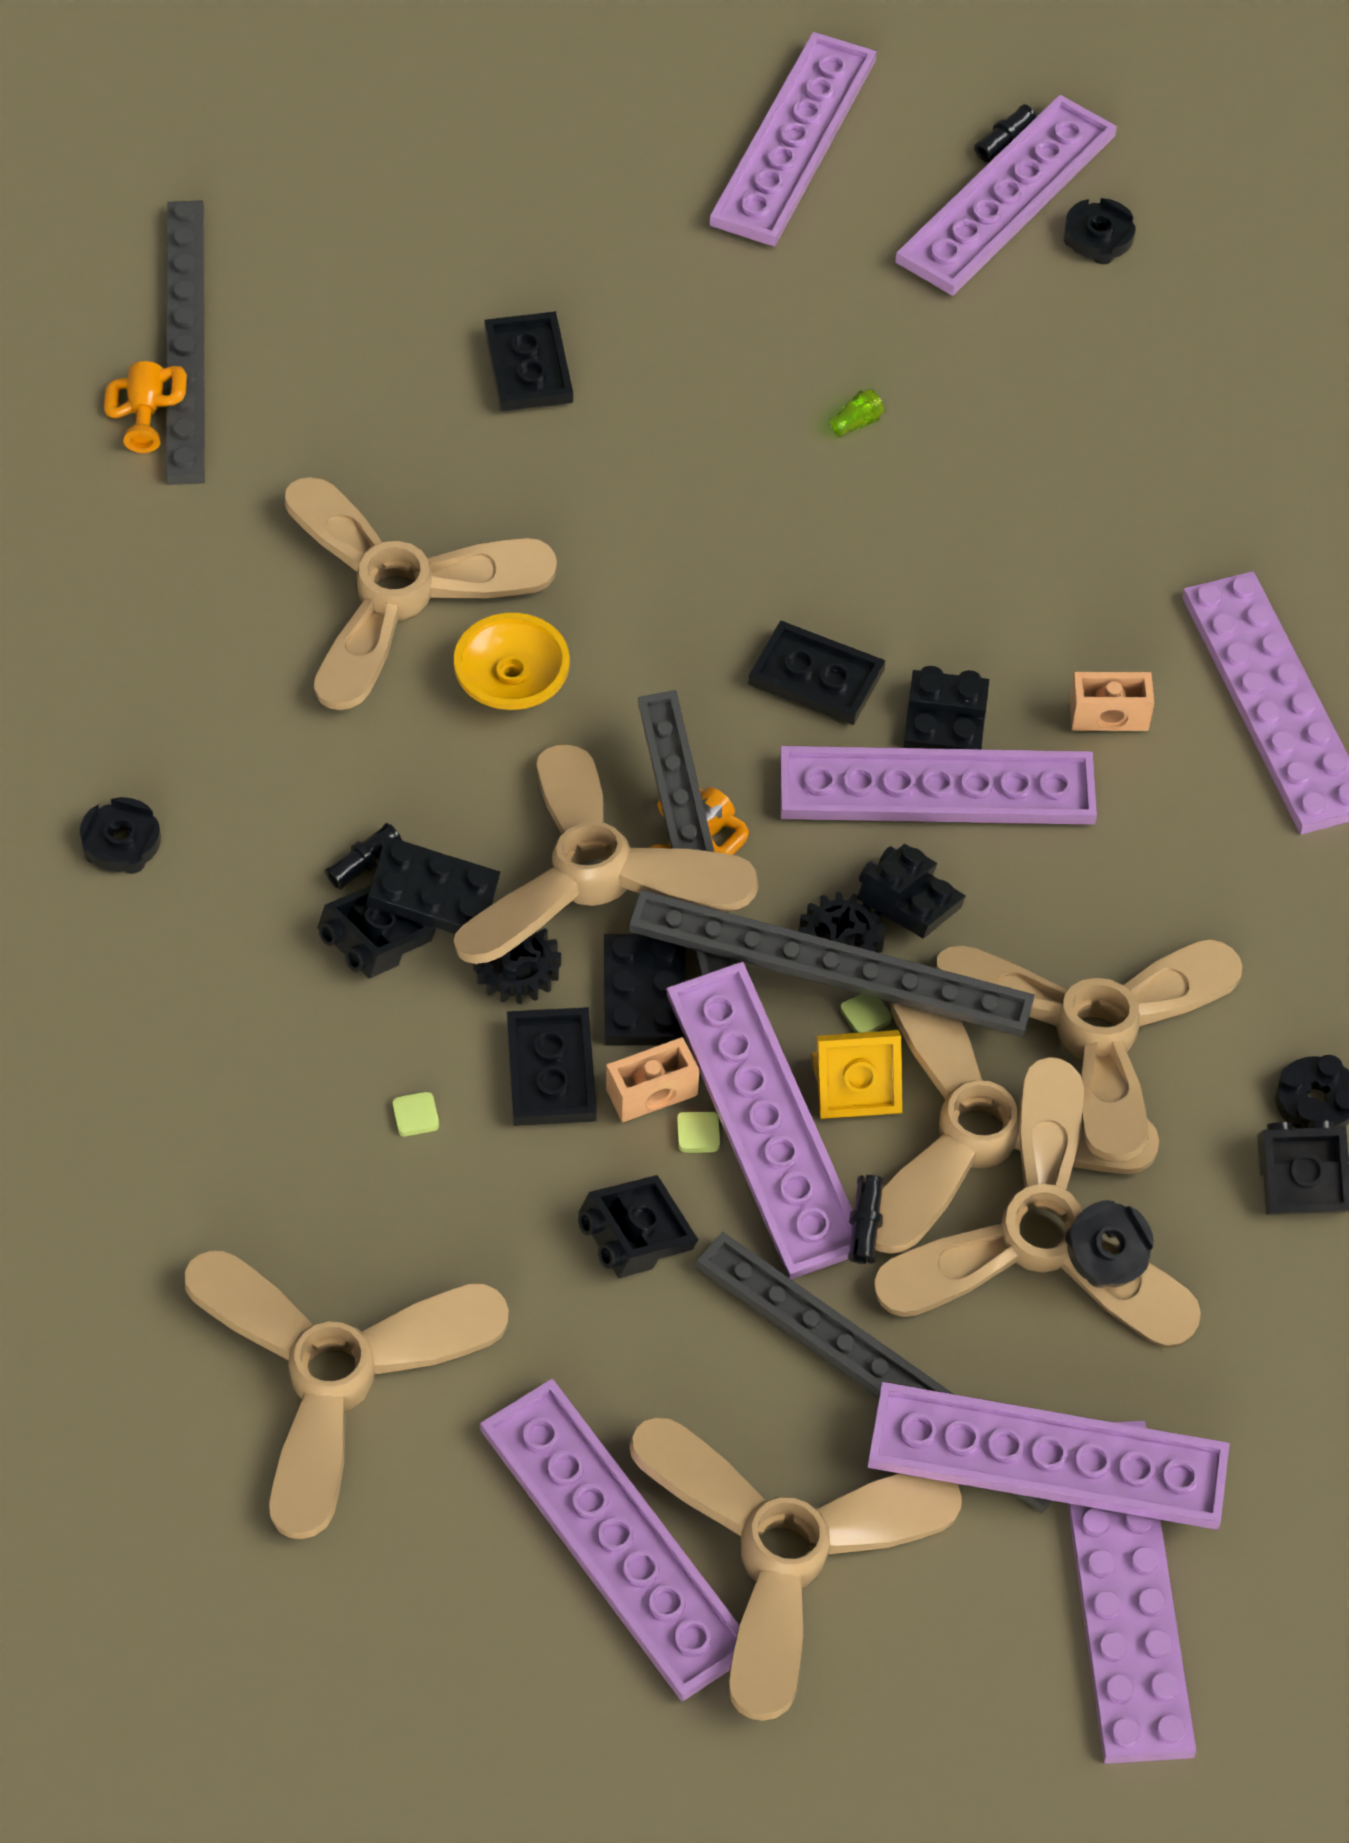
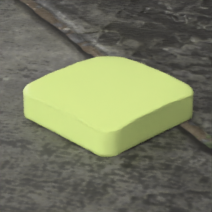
M860 994L841 1004L840 1012L854 1033L875 1032L891 1023L892 1015L879 998Z
M430 1092L405 1095L393 1100V1110L400 1136H411L439 1129L436 1105L433 1094Z
M716 1112L679 1113L677 1116L679 1150L685 1153L718 1151L720 1148L718 1114Z

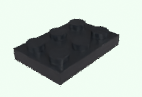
M556 311L484 320L485 334L501 411L573 403V389Z
M780 620L750 672L748 684L854 725L885 670L886 660Z
M386 836L365 906L455 934L465 923L492 905L500 871Z
M604 934L605 1046L662 1045L683 1037L687 1044L667 997L668 987L685 982L684 946L640 934Z
M589 1007L507 1011L513 1125L596 1121L597 1112Z

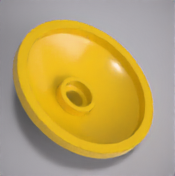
M500 613L479 620L462 634L454 651V671L464 691L484 705L504 710L526 709L547 701L563 686L570 667L569 649L560 632L543 619L524 613Z

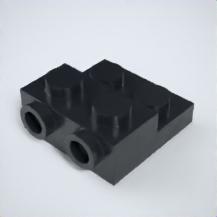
M925 666L921 671L913 670L903 748L981 750L990 679L982 678L978 672L972 670L963 671L959 675L945 674L936 666Z
M903 844L898 849L889 846L882 854L878 864L873 861L866 864L859 876V882L862 885L857 899L924 939L962 907L966 895L954 889L947 881L933 876L938 864L937 862L925 856L921 850Z
M371 885L325 904L317 926L323 943L327 946L335 945L345 955L348 967L353 971L361 970L369 979L399 966L404 953L431 942L436 930L431 926L365 906Z
M1325 1120L1309 1122V1128L1293 1129L1291 1122H1275L1267 1124V1130L1257 1134L1260 1176H1264L1266 1215L1349 1212V1155L1346 1127H1334L1333 1121Z
M658 1175L591 1191L578 1212V1224L581 1231L585 1235L593 1236L599 1246L598 1255L601 1264L607 1269L612 1268L618 1278L652 1270L659 1259L691 1251L699 1240Z

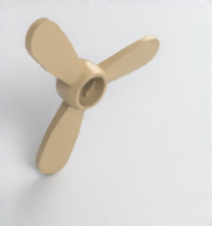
M313 477L298 479L292 482L285 492V507L289 515L319 544L357 572L358 596L362 604L335 639L314 680V690L318 700L329 709H350L361 704L366 699L388 656L397 621H405L418 615L428 605L430 598L487 599L530 594L547 588L555 579L557 569L556 555L548 544L538 539L522 538L476 544L427 558L422 550L411 543L402 541L382 542L360 511L333 484L323 479ZM392 576H401L414 581L411 585L401 589H387L376 584L379 580Z
M555 745L545 749L538 756L536 764V774L546 807L561 833L552 852L553 868L504 896L473 917L455 933L453 942L458 957L463 961L473 964L491 962L508 953L543 927L571 901L589 906L606 904L619 898L627 889L637 893L644 890L723 912L737 911L747 906L755 898L759 889L758 876L750 861L736 855L679 848H630L627 839L618 829L604 823L603 794L593 758L580 747ZM590 860H604L598 864L580 865Z
M1209 939L1195 942L1155 961L1124 985L1110 979L1091 978L1077 982L1068 990L1023 967L982 950L967 946H953L941 951L936 959L935 968L1035 994L1029 1017L1057 1026V1034L1063 1047L1073 1057L1083 1061L1081 1077L1084 1086L1082 1122L1086 1145L1093 1155L1104 1161L1123 1162L1138 1156L1146 1148L1148 1140V1122L1142 1089L1127 1054L1137 1039L1139 1026L1190 1012L1231 993L1241 979L1243 965L1239 955L1233 948L1223 942ZM1090 1017L1100 1018L1115 1026L1097 1027L1084 1022L1082 1019Z
M890 1002L891 1013L911 1052L945 1099L939 1116L940 1138L903 1167L882 1189L880 1214L883 1215V1224L877 1230L875 1250L894 1254L907 1251L922 1239L949 1206L970 1168L986 1169L997 1166L1010 1157L1014 1149L1020 1151V1107L1016 1098L1005 1087L991 1081H982L969 1036L961 1020ZM985 1111L996 1116L1002 1122L1003 1127L1001 1131L995 1134L976 1135L965 1130L958 1123V1119L963 1113ZM1147 1118L1148 1140L1146 1148L1138 1156L1128 1161L1110 1162L1104 1161L1091 1153L1086 1145L1082 1122L1080 1141L1073 1167L1119 1174L1140 1173L1150 1167L1157 1157L1159 1147L1157 1129Z
M1052 1057L1036 1061L1029 1067L1022 1081L1019 1111V1144L1024 1189L1011 1198L1003 1211L1001 1224L941 1238L893 1257L879 1268L874 1280L876 1298L881 1307L893 1315L910 1317L925 1313L971 1292L1014 1263L1026 1270L1041 1273L1062 1268L1108 1313L1152 1344L1166 1348L1182 1345L1189 1340L1198 1328L1201 1316L1198 1300L1190 1290L1151 1263H1149L1142 1275L1124 1286L1097 1288L1092 1286L1087 1279L1083 1278L1073 1266L1068 1255L1065 1235L1057 1247L1049 1249L1035 1247L1026 1242L1020 1235V1222L1028 1211L1040 1209L1057 1215L1065 1224V1234L1071 1227L1075 1217L1082 1212L1081 1205L1070 1192L1066 1191L1080 1141L1084 1086L1081 1075L1072 1064ZM1103 1240L1101 1246L1104 1251H1109L1112 1255H1116V1245Z
M208 1251L197 1255L189 1262L184 1275L185 1291L194 1303L236 1333L289 1361L288 1370L293 1389L302 1402L281 1451L272 1486L269 1509L271 1520L281 1534L293 1539H305L316 1536L327 1528L335 1514L345 1461V1411L353 1409L364 1401L372 1388L375 1374L436 1365L468 1355L497 1342L503 1337L508 1328L509 1309L506 1300L497 1289L485 1284H467L419 1301L361 1332L358 1328L345 1322L325 1321L313 1325L276 1286L241 1259L224 1251ZM343 1351L353 1356L356 1366L354 1371L343 1379L323 1381L311 1376L308 1365L310 1360L320 1353Z
M655 1417L642 1422L636 1427L629 1444L631 1457L642 1471L686 1504L741 1536L742 1563L748 1575L756 1584L739 1626L730 1672L729 1692L731 1702L738 1712L755 1720L764 1721L779 1717L789 1710L796 1697L803 1647L802 1588L807 1587L819 1575L828 1554L884 1549L942 1532L954 1523L962 1505V1495L958 1484L900 1473L868 1483L818 1509L794 1497H775L766 1500L726 1459L682 1424L669 1418ZM772 1528H787L800 1534L807 1541L811 1551L808 1550L805 1556L797 1559L782 1558L771 1553L763 1545L759 1535L762 1536L766 1530Z

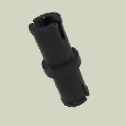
M1023 104L1006 120L1002 119L995 123L993 131L974 145L977 156L984 162L991 161L996 154L1004 149L1036 118L1034 110L1030 106Z
M385 823L382 828L362 843L360 841L354 843L350 847L351 851L331 867L325 869L326 876L330 882L341 890L364 870L371 871L375 868L385 837L389 836L402 840L397 830L391 824Z
M861 1175L857 1179L858 1187L855 1210L850 1212L849 1223L853 1225L848 1259L859 1264H866V1262L871 1264L875 1262L877 1230L883 1224L880 1205L884 1180L878 1176L866 1175L865 1182V1177Z

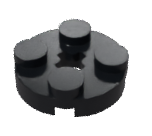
M1101 198L1100 203L1090 204L1089 199L1082 200L1075 204L1067 213L1064 242L1077 253L1092 258L1098 264H1109L1113 261V258L1126 253L1134 242L1136 226L1133 224V215L1127 207L1111 199ZM1103 226L1106 228V231H1097L1093 228L1099 229Z
M118 797L111 799V804L104 805L99 808V804L94 806L86 813L80 825V837L86 860L108 871H125L130 874L140 872L145 867V863L156 854L161 842L159 823L153 816V811L147 804L133 798ZM121 829L127 830L128 837L125 839L117 840L111 835L112 833L119 834Z
M1334 1055L1310 1056L1298 1059L1285 1067L1281 1072L1275 1095L1276 1105L1281 1116L1286 1122H1291L1295 1128L1297 1124L1303 1128H1309V1122L1325 1120L1333 1121L1334 1127H1346L1349 1124V1070L1343 1066L1342 1061ZM1312 1089L1321 1090L1325 1093L1324 1102H1319L1317 1097L1310 1098L1308 1094L1311 1093Z
M1110 1200L1096 1202L1080 1212L1065 1234L1068 1255L1073 1266L1083 1278L1087 1279L1092 1286L1097 1288L1105 1286L1120 1287L1138 1278L1147 1269L1150 1263L1148 1261L1151 1249H1153V1234L1144 1216L1131 1206L1125 1207ZM1106 1233L1108 1238L1116 1237L1119 1240L1120 1244L1115 1247L1116 1255H1112L1109 1251H1104L1102 1248V1235Z

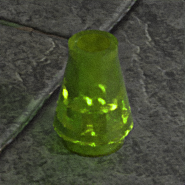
M873 389L859 390L836 415L829 419V423L833 431L839 437H843L847 433L880 421V416L886 411L885 406Z

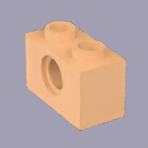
M1074 672L1069 697L1072 731H1149L1155 704L1152 672Z
M683 1037L606 1064V1091L622 1123L698 1096L699 1068Z

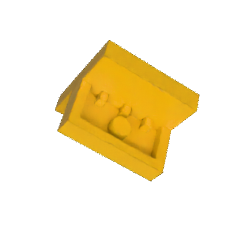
M899 1030L816 1036L817 1052H812V1069L818 1083V1114L820 1119L902 1113L901 1034Z

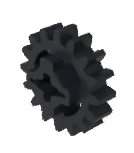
M836 892L835 900L833 901L822 895L820 896V906L813 903L808 904L807 914H801L798 932L882 953L886 925L881 924L882 914L880 912L871 913L870 906L865 903L862 905L857 903L856 894H853L849 900H843L841 892Z
M544 928L539 932L533 933L502 957L487 963L473 964V968L477 974L478 985L486 984V994L490 996L498 991L500 992L501 1002L505 1003L509 996H515L517 1004H522L524 995H529L531 999L536 1001L538 1000L539 989L548 993L551 991V980H559L561 953L558 952L557 940H548V930Z

